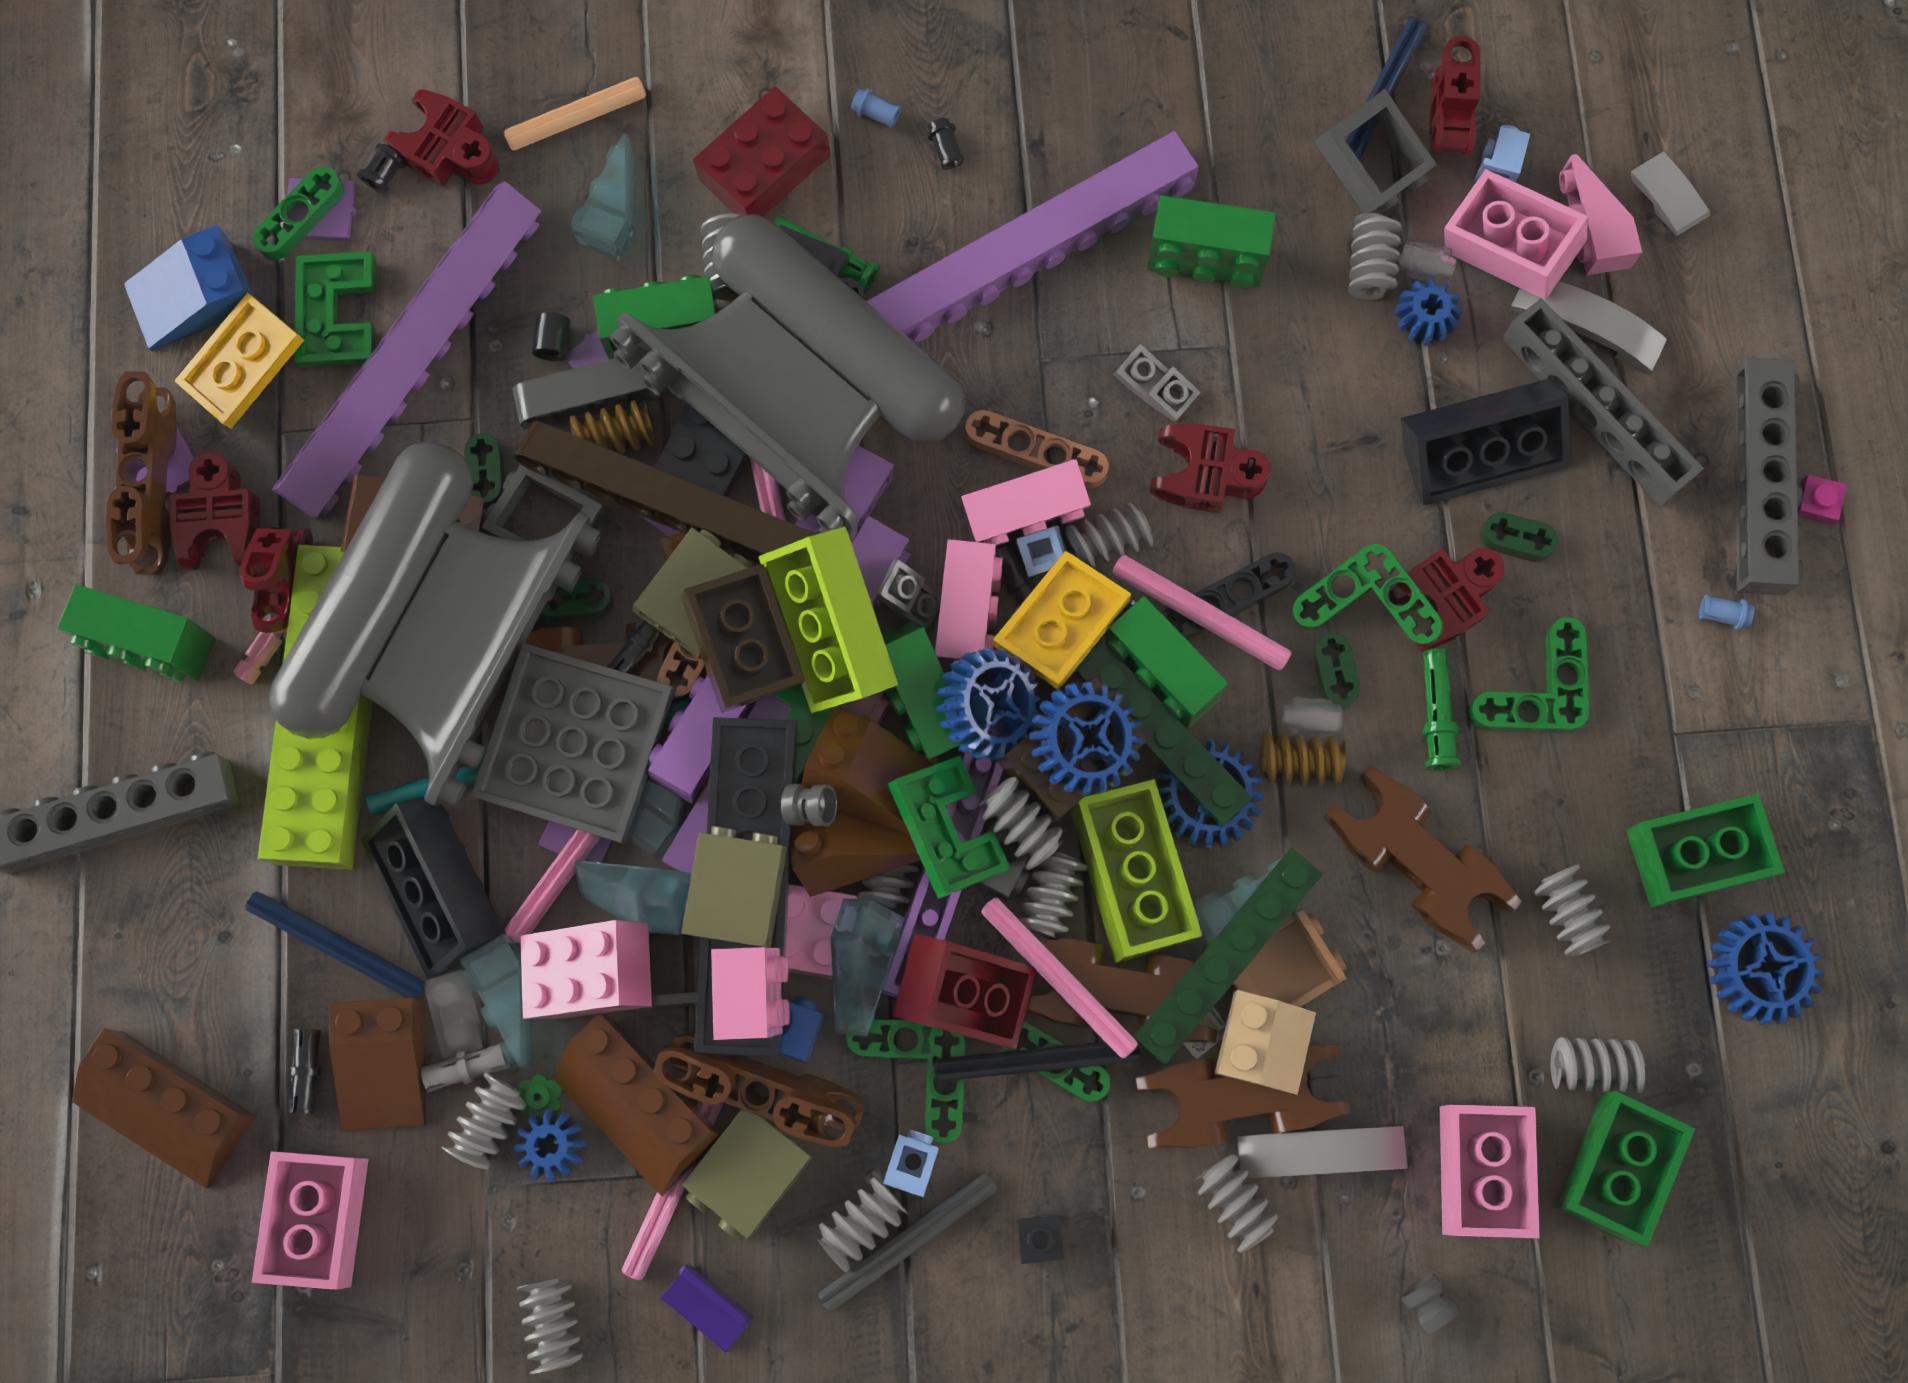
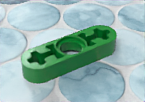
M317 167L310 171L256 227L253 233V242L264 257L270 260H279L287 256L340 201L344 194V185L336 172L328 167ZM323 182L324 184H330L331 188L326 191L325 189H319L318 185ZM310 194L313 200L316 199L318 203L313 205L307 195ZM300 205L308 207V214L303 220H290L289 215L294 207ZM284 221L291 231L287 232L284 227H281L280 223ZM269 236L278 238L279 242L274 245L266 240Z
M1023 1021L1021 1030H1026L1029 1033L1027 1040L1035 1046H1038L1040 1038L1048 1043L1043 1048L1065 1046L1033 1025ZM1002 1046L1005 1052L1014 1051L1012 1048ZM1021 1047L1019 1050H1026L1027 1048ZM1100 1065L1080 1067L1078 1070L1085 1076H1090L1093 1072L1100 1075L1098 1083L1103 1086L1100 1092L1093 1090L1089 1095L1082 1091L1085 1084L1077 1078H1073L1072 1085L1063 1081L1072 1072L1073 1068L1065 1069L1059 1074H1053L1048 1071L1036 1072L1085 1102L1101 1100L1110 1089V1077L1107 1071Z

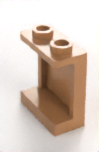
M1301 908L1283 922L1230 986L1232 992L1240 990L1301 1007L1346 980L1347 978L1343 973L1346 965L1336 949L1332 948L1329 950L1322 940L1321 935L1324 934V931L1317 918L1312 913L1307 915Z

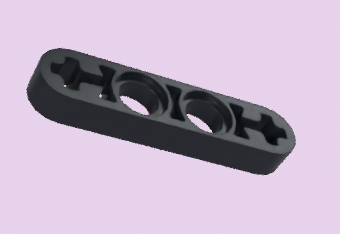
M1275 552L1194 593V595L1200 599L1211 598L1215 600L1219 605V610L1233 617L1286 589L1295 576L1296 567L1294 561L1288 555ZM1271 564H1274L1276 568L1284 567L1286 570L1282 576L1283 580H1280L1277 576L1265 580L1263 586L1266 590L1263 591L1259 579L1269 573ZM1244 580L1249 582L1254 590L1253 596L1245 600L1237 598L1232 592V585L1236 581ZM1169 607L1161 612L1167 620L1172 617L1177 622L1185 618V616ZM1189 620L1183 623L1180 633L1186 640H1189L1207 629L1199 624L1194 627L1193 621Z

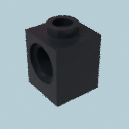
M1059 1215L1016 1219L1021 1264L1064 1259Z

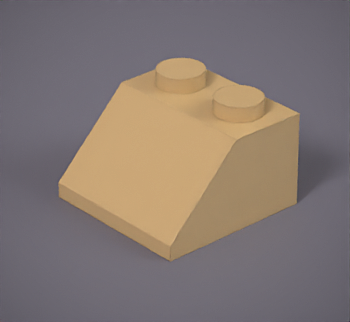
M1240 990L1234 991L1215 1074L1298 1095L1316 1012L1268 997Z

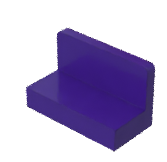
M691 1264L683 1265L678 1272L679 1276L661 1299L724 1352H728L753 1320L754 1316Z

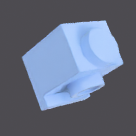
M1511 125L1500 126L1495 139L1488 138L1481 157L1482 163L1474 181L1477 182L1485 169L1516 182L1521 172L1530 133L1522 132Z
M1059 526L1017 539L1029 577L1049 571L1061 555L1067 551Z
M911 1129L908 1137L899 1135L883 1184L924 1197L939 1151L938 1147L932 1146L934 1137ZM915 1153L920 1156L921 1166L917 1170L907 1168L905 1160L908 1155Z

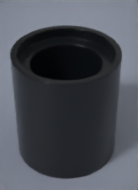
M544 312L537 314L532 354L546 361L565 360L567 358L571 320L558 313Z

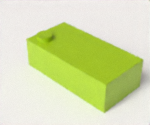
M846 526L804 538L759 556L760 562L764 564L805 680L802 683V687L811 713L862 699L898 685Z
M1155 779L1083 797L1070 809V813L1085 863L1089 866L1088 874L1115 964L1190 944L1202 937L1203 935Z

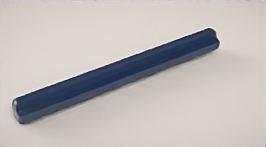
M1416 17L1408 19L1367 101L1384 89L1392 97L1425 33L1427 25L1424 21L1418 20ZM1375 116L1350 133L1346 139V143L1358 160L1362 156L1378 124Z
M254 892L245 905V909L248 912L407 998L420 999L426 990V981L263 893Z

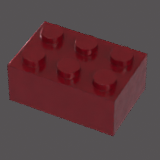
M774 86L693 158L698 180L734 214H758L764 216L831 155L828 134L781 90Z
M914 934L893 1016L1016 1049L1036 969L1032 966L949 941Z

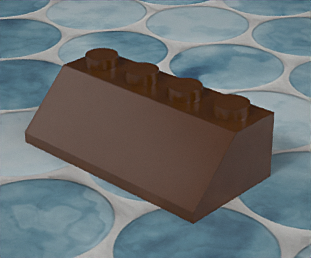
M598 1013L569 1042L552 1078L661 1196H664L713 1146L722 1134L685 1095L663 1085L653 1073L655 1063L614 1019Z
M106 1028L102 1029L79 1064L72 1103L206 1189L210 1188L256 1117L125 1032Z

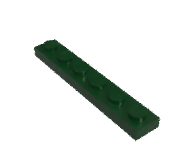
M1100 638L1074 673L1083 683L1097 676L1103 685L1109 687V692L1112 695L1116 693L1123 694L1120 705L1123 708L1128 705L1134 707V711L1129 716L1133 721L1139 720L1141 722L1139 728L1149 739L1143 746L1220 827H1223L1251 801L1252 797Z
M1291 847L1135 1033L1133 1038L1163 1065H1166L1322 877L1323 873Z

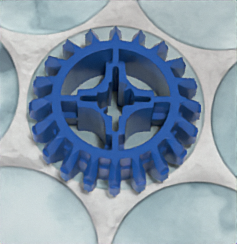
M990 648L979 649L978 652H967L962 656V659L955 660L950 664L952 672H947L941 676L947 687L940 688L936 692L944 698V704L938 705L936 710L941 713L944 712L946 719L939 726L951 728L947 740L959 742V751L964 753L971 752L972 757L977 759H1001L1004 753L1015 747L1017 742L1024 739L1027 733L1036 728L1032 722L1033 717L1042 714L1035 710V704L1040 703L1043 698L1034 695L1033 689L1037 687L1039 682L1028 680L1032 668L1020 667V657H1008L1007 651L1001 649L994 651ZM983 672L992 675L990 681L984 682L983 685L975 683L977 677ZM996 723L1004 725L996 736L987 734L989 728L995 726Z
M1087 681L1083 683L1081 690H1079L1075 683H1071L1066 686V694L1059 689L1051 694L1054 703L1046 700L1040 704V708L1046 716L1036 715L1033 717L1032 722L1042 728V731L1030 733V740L1041 741V747L1031 751L1032 756L1044 755L1046 761L1041 763L1038 769L1040 772L1051 768L1054 770L1049 780L1053 785L1065 778V792H1072L1078 784L1080 795H1089L1092 786L1097 794L1104 793L1107 789V783L1112 787H1117L1121 784L1119 774L1124 776L1131 775L1133 770L1127 761L1134 762L1140 758V754L1131 749V746L1139 745L1143 742L1142 737L1132 736V730L1140 727L1141 722L1139 720L1129 722L1127 715L1134 711V707L1128 705L1120 708L1118 705L1123 698V694L1116 693L1108 699L1109 687L1107 685L1099 686L1095 692L1092 682ZM1077 705L1089 706L1098 710V713L1087 722L1079 719L1077 716L1071 718L1065 712L1070 707ZM1109 723L1115 735V748L1106 737V728ZM1058 725L1060 726L1059 731L1067 740V748L1063 755L1057 744ZM1093 727L1088 738L1091 744L1080 749L1084 740V736L1081 733ZM1085 755H1089L1095 760L1101 759L1106 763V766L1098 772H1085L1073 767Z
M1208 740L1205 747L1207 751L1252 797L1251 801L1223 827L1205 824L1209 816L1208 813L1203 811V808L1170 773L1159 772L1157 780L1160 783L1167 785L1157 788L1160 798H1167L1166 801H1162L1165 812L1170 811L1171 813L1166 817L1170 826L1177 822L1179 825L1174 832V837L1180 838L1186 830L1191 833L1188 845L1194 846L1198 836L1203 837L1205 849L1212 847L1213 837L1217 838L1221 848L1228 845L1227 833L1234 840H1241L1243 834L1239 826L1250 831L1255 824L1248 816L1259 817L1262 812L1260 807L1251 802H1260L1264 799L1263 792L1252 790V788L1262 783V778L1260 776L1249 778L1248 776L1255 769L1256 765L1253 762H1249L1245 766L1239 763L1245 753L1239 750L1234 758L1227 755L1230 750V744L1224 743L1220 752H1216L1214 740ZM1177 789L1183 791V795L1194 802L1196 807L1194 819L1190 818L1180 806Z
M1755 913L1745 916L1744 922L1740 919L1731 921V930L1724 929L1718 933L1722 943H1714L1710 949L1719 958L1708 960L1706 965L1718 969V974L1711 976L1709 982L1712 984L1721 983L1723 989L1717 992L1716 997L1719 999L1731 998L1727 1010L1735 1012L1742 1008L1743 1020H1753L1756 1016L1760 1025L1770 1024L1772 1019L1776 1024H1782L1787 1022L1788 1016L1792 1019L1802 1016L1801 1007L1810 1008L1815 1004L1809 994H1819L1823 989L1813 980L1824 977L1826 972L1816 969L1814 966V962L1822 960L1823 955L1819 953L1811 954L1809 948L1814 946L1816 940L1813 938L1801 939L1804 927L1798 925L1790 929V918L1781 917L1775 921L1772 913H1764L1759 919ZM1767 938L1778 943L1788 956L1780 955L1775 950L1773 943L1768 942ZM1748 941L1749 947L1746 948L1747 961L1742 967L1738 968L1740 950L1744 943ZM1761 964H1768L1769 966L1780 965V968L1770 970L1771 973H1763L1762 971L1751 972L1752 969L1761 967ZM1793 969L1792 984L1784 996L1783 990L1786 989L1784 979L1786 974ZM1742 981L1752 982L1756 986L1759 995H1764L1765 1000L1752 994Z

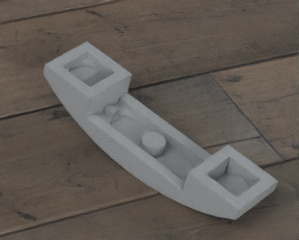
M1558 282L1547 299L1544 300L1572 331L1617 351L1615 359L1648 374L1652 372L1667 339L1644 320L1607 299L1563 282ZM1519 288L1510 310L1521 315L1537 302L1540 297Z
M1403 1126L1237 1136L1239 1167L1248 1171L1246 1178L1408 1169Z

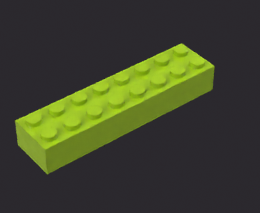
M298 545L283 662L344 554V552H341V547ZM361 695L347 722L338 732L325 738L307 739L294 735L279 725L277 720L275 721L258 859L273 866L353 870L372 714V700Z

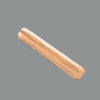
M634 77L507 128L504 131V136L511 150H517L641 100L646 96L645 89L641 80L638 77Z

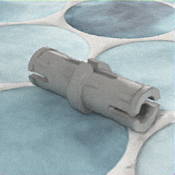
M499 1043L471 1053L467 1051L458 1052L454 1058L422 1066L421 1076L427 1092H432L460 1082L464 1084L473 1083L475 1078L483 1076L485 1072L492 1073L509 1069L510 1063L504 1044Z

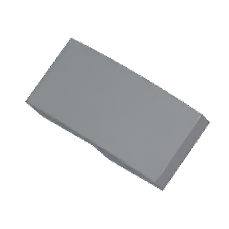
M1664 151L1631 171L1632 182L1654 203V213L1676 236L1710 216L1709 209L1696 189Z
M1141 344L1134 349L1113 373V376L1134 394L1173 421H1177L1201 393L1174 367L1167 369Z
M893 559L876 593L884 604L907 623L914 620L923 626L925 631H928L941 603V595L924 583L926 579L898 559Z

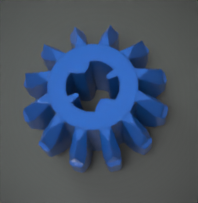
M1433 277L1427 280L1425 286L1417 280L1412 283L1410 291L1405 290L1401 293L1399 297L1401 304L1397 305L1395 316L1401 318L1398 324L1399 330L1409 329L1411 331L1408 336L1409 342L1420 336L1425 347L1430 344L1432 337L1438 343L1445 341L1447 333L1452 334L1456 331L1459 325L1457 320L1462 315V308L1456 305L1459 300V293H1446L1449 288L1448 282L1438 288L1435 286Z
M545 1110L543 1122L537 1115H531L528 1118L533 1129L532 1131L526 1128L518 1129L517 1134L527 1140L526 1144L514 1145V1151L526 1152L527 1154L518 1162L520 1168H527L534 1164L530 1172L532 1179H539L545 1171L547 1182H555L558 1170L564 1177L572 1175V1169L568 1161L582 1164L584 1159L580 1155L575 1154L574 1150L575 1148L586 1147L587 1141L574 1140L573 1137L580 1133L583 1128L578 1123L567 1128L570 1122V1114L563 1112L556 1121L554 1111ZM556 1137L557 1140L554 1141V1144H559L558 1151L545 1155L544 1151L547 1148H542L544 1139Z

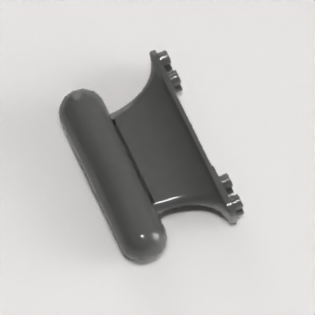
M758 214L739 215L723 225L715 238L711 252L713 268L721 280L739 296L708 319L679 329L650 327L632 315L622 313L615 320L617 330L610 335L611 341L618 348L613 353L614 357L627 370H631L639 363L641 368L647 373L642 378V381L650 391L660 395L668 388L679 399L688 402L785 487L788 497L792 500L787 505V508L797 520L804 523L813 515L821 525L816 531L817 534L846 526L850 541H852L857 535L858 518L845 500L844 482L852 456L867 431L881 418L909 441L918 445L937 443L952 434L963 418L966 404L963 390L950 372L773 221Z
M419 442L407 447L394 462L273 680L268 698L270 710L279 725L290 733L307 739L325 738L338 732L347 722L361 695L374 701L397 718L415 737L422 748L429 769V781L424 800L436 807L442 801L457 807L468 785L455 778L462 765L476 771L483 761L487 749L475 743L481 731L480 726L519 656L522 644L528 639L547 602L552 600L557 588L560 587L569 593L574 591L582 572L580 571L581 567L572 561L577 552L588 558L592 557L601 540L599 536L601 531L591 527L590 517L583 513H578L560 532L537 540L503 539L467 528L456 521L469 500L473 488L471 468L464 457L451 447L437 442Z

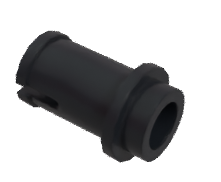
M940 118L931 122L928 125L929 132L927 137L928 140L934 143L942 169L950 170L963 164L965 159L961 154L954 135L956 131L955 124L950 123L948 118Z

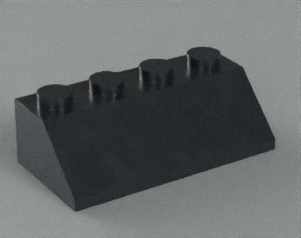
M1549 378L1401 418L1404 454L1423 505L1571 466L1568 396Z
M425 796L396 803L360 840L428 981L488 951L506 934L499 916L495 913L484 891L483 883L477 877L467 856L466 849L460 842L450 822L447 810L442 804L436 807L427 803L424 800Z

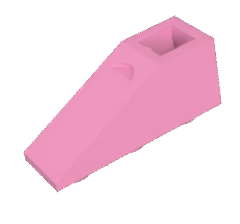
M1577 154L1571 155L1559 174V186L1561 192L1567 195L1569 208L1589 216L1587 241L1577 254L1579 262L1584 263L1586 275L1632 268L1642 254L1634 217Z

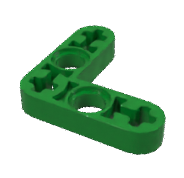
M1371 544L1363 548L1300 595L1293 606V615L1300 625L1308 628H1319L1373 589L1408 637L1414 642L1431 644L1437 641L1443 632V621L1438 612L1395 555L1387 547L1379 544ZM1371 553L1377 556L1385 554L1386 559L1382 563L1389 574H1392L1395 569L1400 573V575L1388 579L1382 588L1377 584L1378 581L1384 580L1380 572L1375 569L1367 570V566L1370 564L1368 556ZM1342 575L1350 576L1355 582V590L1347 598L1338 597L1333 590L1334 581ZM1397 583L1407 584L1412 591L1410 601L1403 606L1394 605L1389 598L1390 589ZM1325 588L1328 597L1337 603V606L1331 610L1330 604L1326 603L1318 609L1320 617L1317 620L1312 617L1305 619L1302 615L1306 611L1305 602L1309 601L1316 604L1325 597L1319 594V591ZM1419 600L1424 604V607L1417 609L1421 617L1426 620L1432 617L1435 621L1431 626L1433 634L1429 637L1424 633L1415 634L1414 630L1418 627V623L1412 615H1409L1406 620L1401 616V613L1413 609Z
M1564 617L1554 622L1546 633L1547 693H1482L1469 706L1468 714L1472 724L1478 729L1485 731L1571 733L1583 726L1589 716L1587 635L1582 623L1575 618ZM1564 628H1567V633L1574 635L1575 639L1568 644V656L1558 658L1557 655H1561L1565 651V641L1563 638H1558L1557 634ZM1569 665L1575 669L1577 673L1575 684L1566 685L1558 679L1557 669L1559 666ZM1577 692L1578 696L1574 695L1569 699L1570 711L1577 712L1578 716L1568 723L1567 717L1559 713L1567 705V695L1559 697L1558 693L1571 694ZM1486 702L1490 703V707L1493 710H1504L1508 706L1507 702L1511 703L1508 714H1496L1491 718V721L1487 720L1485 713L1479 712V709ZM1528 702L1536 706L1539 712L1536 722L1528 723L1520 718L1518 708L1521 703Z
M862 1019L851 1024L847 1030L846 1041L850 1050L857 1056L864 1058L927 1060L926 1132L929 1136L934 1137L933 1141L936 1143L948 1144L956 1140L961 1134L963 1126L964 1079L957 1080V1088L950 1095L939 1094L933 1085L936 1076L933 1059L934 1057L942 1058L943 1055L942 1046L935 1044L936 1037L943 1036V1030L908 1020ZM883 1026L890 1027L887 1037L889 1052L880 1051L883 1045L882 1042H871L868 1045V1050H861L860 1043L853 1040L854 1034H861L862 1027H869V1032L872 1035H883L881 1028ZM902 1028H910L918 1036L916 1047L908 1052L900 1051L894 1044L895 1034ZM951 1032L952 1037L959 1038V1044L951 1047L950 1057L965 1056V1036ZM932 1099L942 1102L958 1100L957 1109L948 1107V1118L950 1121L956 1122V1128L949 1130L947 1137H939V1130L932 1129V1121L940 1119L941 1108H932Z

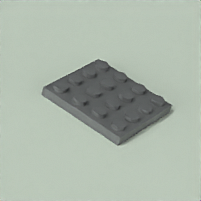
M523 643L471 797L626 844L649 774V756L655 746L659 744L676 689L669 685Z

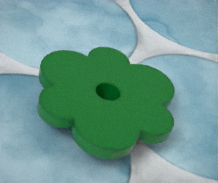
M536 1074L532 1081L525 1080L518 1085L517 1090L522 1093L520 1097L527 1105L524 1110H519L521 1113H529V1117L537 1115L543 1122L545 1110H553L554 1113L560 1110L561 1103L558 1098L561 1096L563 1089L555 1080H547L545 1075ZM537 1094H541L540 1101L536 1100Z

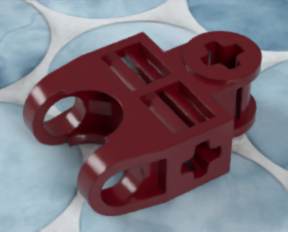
M1457 36L1448 41L1443 52L1442 64L1436 69L1432 78L1429 116L1431 154L1438 155L1440 151L1462 152L1464 157H1470L1474 149L1476 139L1475 108L1480 98V47L1476 41L1466 36ZM1458 46L1465 47L1471 53V59L1466 62H1459L1452 57L1451 49Z
M417 90L411 99L414 106L426 115L424 125L419 130L411 133L400 131L398 134L389 131L383 139L385 145L395 150L405 159L406 165L411 170L442 187L445 186L453 173L473 184L482 185L491 182L499 172V161L492 152L488 140L480 134L484 128L476 112L447 96L428 90Z
M1199 423L1167 425L1159 430L1158 442L1165 447L1173 448L1174 453L1184 457L1188 466L1182 472L1170 474V477L1152 478L1149 491L1155 497L1183 508L1221 513L1224 496L1248 500L1254 499L1263 493L1270 475V463L1267 457L1259 451L1233 448L1235 429ZM1216 444L1214 459L1210 460L1212 445ZM1245 470L1252 471L1253 479L1245 478ZM1207 477H1210L1208 494H1205Z
M203 452L197 455L190 463L189 493L170 495V532L177 560L185 571L197 570L200 566L201 557H205L208 545L221 538H225L227 545H231L233 559L236 565L240 567L256 528H260V498L248 488L240 489L241 478L238 470L230 463H227L220 454L215 452Z
M272 526L256 528L245 551L239 570L243 586L254 590L251 619L255 630L263 633H274L288 627L298 545L314 546L312 532L309 528H300L298 532L278 529ZM268 614L280 615L274 620L263 621L264 617Z
M1442 548L1408 572L1443 621V632L1437 641L1431 644L1415 642V645L1421 652L1453 641L1484 620L1490 613L1481 597L1489 593L1504 574V562L1497 552L1488 548H1479L1454 564ZM1484 569L1487 572L1486 575L1481 574L1477 576L1474 570ZM1397 583L1389 592V598L1394 605L1399 603L1405 605L1412 596L1410 587L1405 583ZM1419 600V601H1418V604H1421L1422 606H1424V604L1421 602V600ZM1432 617L1430 628L1425 633L1428 637L1433 634L1431 626L1435 621Z

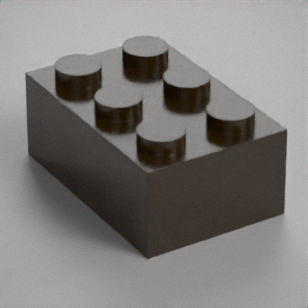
M764 564L684 589L681 599L721 713L798 688L805 681Z
M1097 676L1088 680L1092 682L1095 692L1099 686L1103 685ZM1110 692L1108 693V699L1113 696ZM1077 705L1070 707L1065 713L1071 718L1077 716L1079 719L1087 722L1098 713V710L1089 706ZM1127 715L1129 722L1133 721V719L1129 715ZM1109 723L1106 728V737L1115 748V735ZM1035 725V729L1027 733V736L1017 742L1015 747L1004 753L1001 759H996V762L1010 778H1018L1019 783L1017 787L1020 790L1027 789L1030 792L1028 800L1030 802L1038 801L1040 804L1038 812L1041 815L1049 814L1051 821L1061 818L1086 795H1080L1078 784L1072 792H1065V778L1057 784L1053 785L1050 783V776L1054 772L1052 768L1040 772L1038 766L1045 762L1046 759L1044 755L1033 757L1031 753L1032 750L1041 747V741H1033L1029 738L1030 733L1042 731V728ZM1058 725L1057 744L1063 755L1067 748V740L1059 731L1060 726ZM1093 727L1081 733L1084 736V740L1080 749L1091 744L1088 738ZM1139 727L1132 730V736L1142 737L1143 742L1142 744L1131 746V749L1136 751L1149 740ZM1085 755L1073 767L1085 772H1098L1106 766V763L1101 759L1095 760L1089 755Z

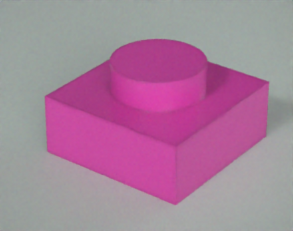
M1808 474L1802 479L1801 483L1802 499L1797 508L1798 516L1834 525L1840 519L1847 485Z

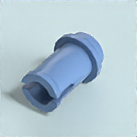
M867 88L865 91L858 89L853 98L851 110L855 111L856 116L859 118L864 115L892 129L898 120L901 106L873 95L872 90Z
M1705 594L1699 608V619L1733 625L1734 630L1739 631L1742 627H1750L1755 607L1754 605H1749L1745 599L1735 602Z

